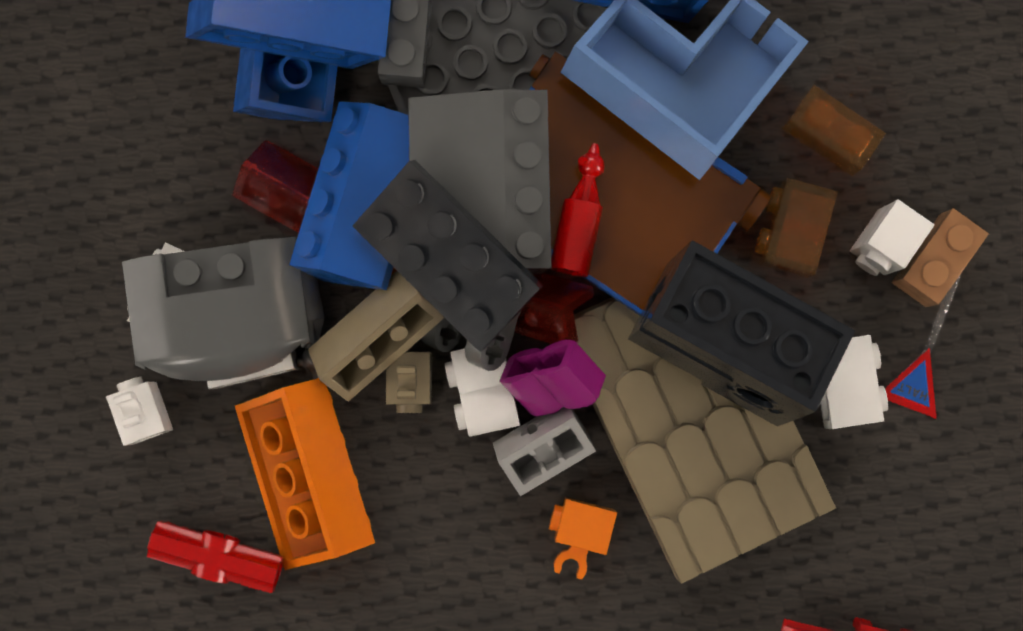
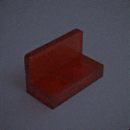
M265 140L241 165L232 196L299 233L318 168Z
M547 273L533 274L544 286L521 310L514 332L549 344L563 340L578 342L573 310L594 296L593 286Z

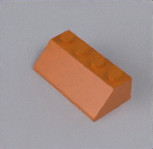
M317 378L283 387L235 406L280 555L284 556V570L334 559L375 543L370 519L364 508L358 488V480L352 469L345 446V438L340 430L333 407L332 396L328 391L327 385Z

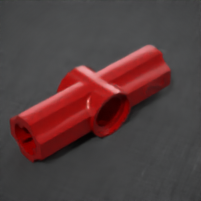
M162 520L157 521L147 546L148 558L192 570L191 574L199 578L217 583H229L231 581L268 593H273L276 588L284 560L282 555L241 544L240 539L230 535H226L224 539L225 534L210 530L200 532Z

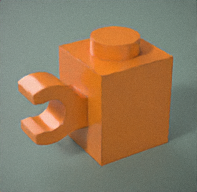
M565 497L563 506L554 505L549 530L556 531L555 542L570 546L568 549L562 550L557 554L554 560L555 573L560 574L565 560L574 559L579 565L576 578L582 580L587 572L586 560L588 551L607 555L617 512L614 509Z

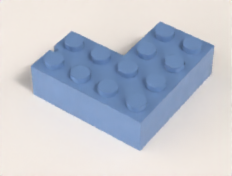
M614 0L574 45L561 73L700 180L809 41L777 18L759 44H755L752 38L771 13L756 0H730L695 43L687 39L638 0Z

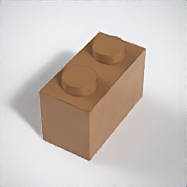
M954 208L941 213L933 223L935 224L906 268L900 270L891 282L925 307L940 304L989 235L988 232Z

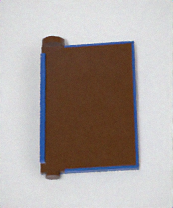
M556 51L551 58L542 54L529 74L535 80L529 90H547L551 257L564 199H569L582 178V174L578 169V159L588 152L592 143L599 144L600 156L604 160V172L596 177L595 180L600 205L603 209L589 276L583 278L640 316L667 263L689 242L693 240L718 254L736 225L745 231L752 227L768 204L771 195L748 180V176L719 157L700 180L564 76L561 70L567 58Z

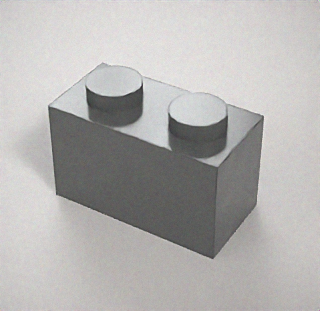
M391 0L386 56L379 59L378 76L383 85L425 88L432 10L431 0Z

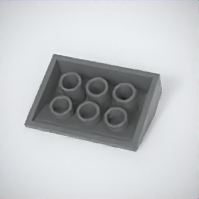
M501 89L409 98V161L416 160L531 274H543L551 269L547 90Z

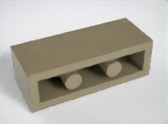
M396 271L390 277L387 290L375 289L314 343L308 351L319 380L349 402L445 317Z

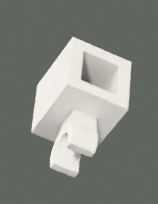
M136 377L117 384L119 392L106 396L123 446L134 445L173 430L157 382H143L142 377Z

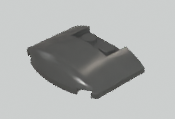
M297 238L253 240L248 243L170 254L160 253L122 261L135 366L144 370L148 368L161 375L181 380H227L247 376L275 366L282 362V359L287 357L300 344L302 348L306 346L311 339L302 273L300 269L289 265Z

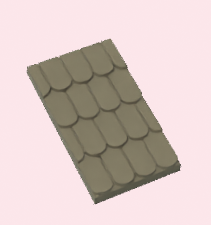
M613 297L554 323L561 340L576 341L606 375L600 395L592 405L674 576L681 584L738 557L740 554H744L775 539L778 535H783L815 519L817 516L820 517L836 509L808 446L804 444L794 421L777 427L701 385V379L628 340L639 315Z

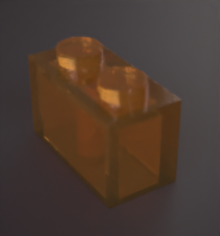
M815 85L805 93L781 128L851 176L863 169L886 135L884 131Z
M786 178L780 184V188L773 186L770 193L771 198L766 207V211L772 213L769 228L761 229L755 247V252L761 254L759 265L805 278L816 275L838 191L791 178Z

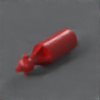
M592 143L588 152L578 159V169L582 174V178L569 199H564L551 259V270L563 274L580 277L589 276L603 209L600 205L595 178L604 172V160L600 156L599 144Z

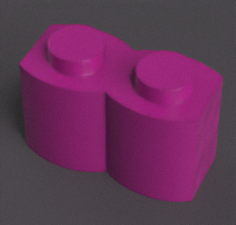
M563 340L553 343L542 350L531 348L514 354L508 359L499 382L529 414L543 416L554 414L562 407L576 409L590 406L598 399L606 375L576 341Z

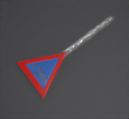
M961 274L942 300L922 354L885 387L888 401L935 419L937 418L931 353L960 281Z

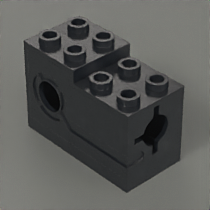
M692 240L667 263L628 340L701 379V385L778 427L817 411L855 330Z

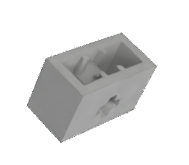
M564 407L554 414L536 416L493 442L498 463L520 496L596 452L588 432L574 410Z

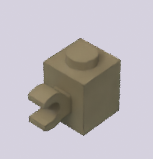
M405 352L386 369V404H396V413H422V404H432L431 352Z

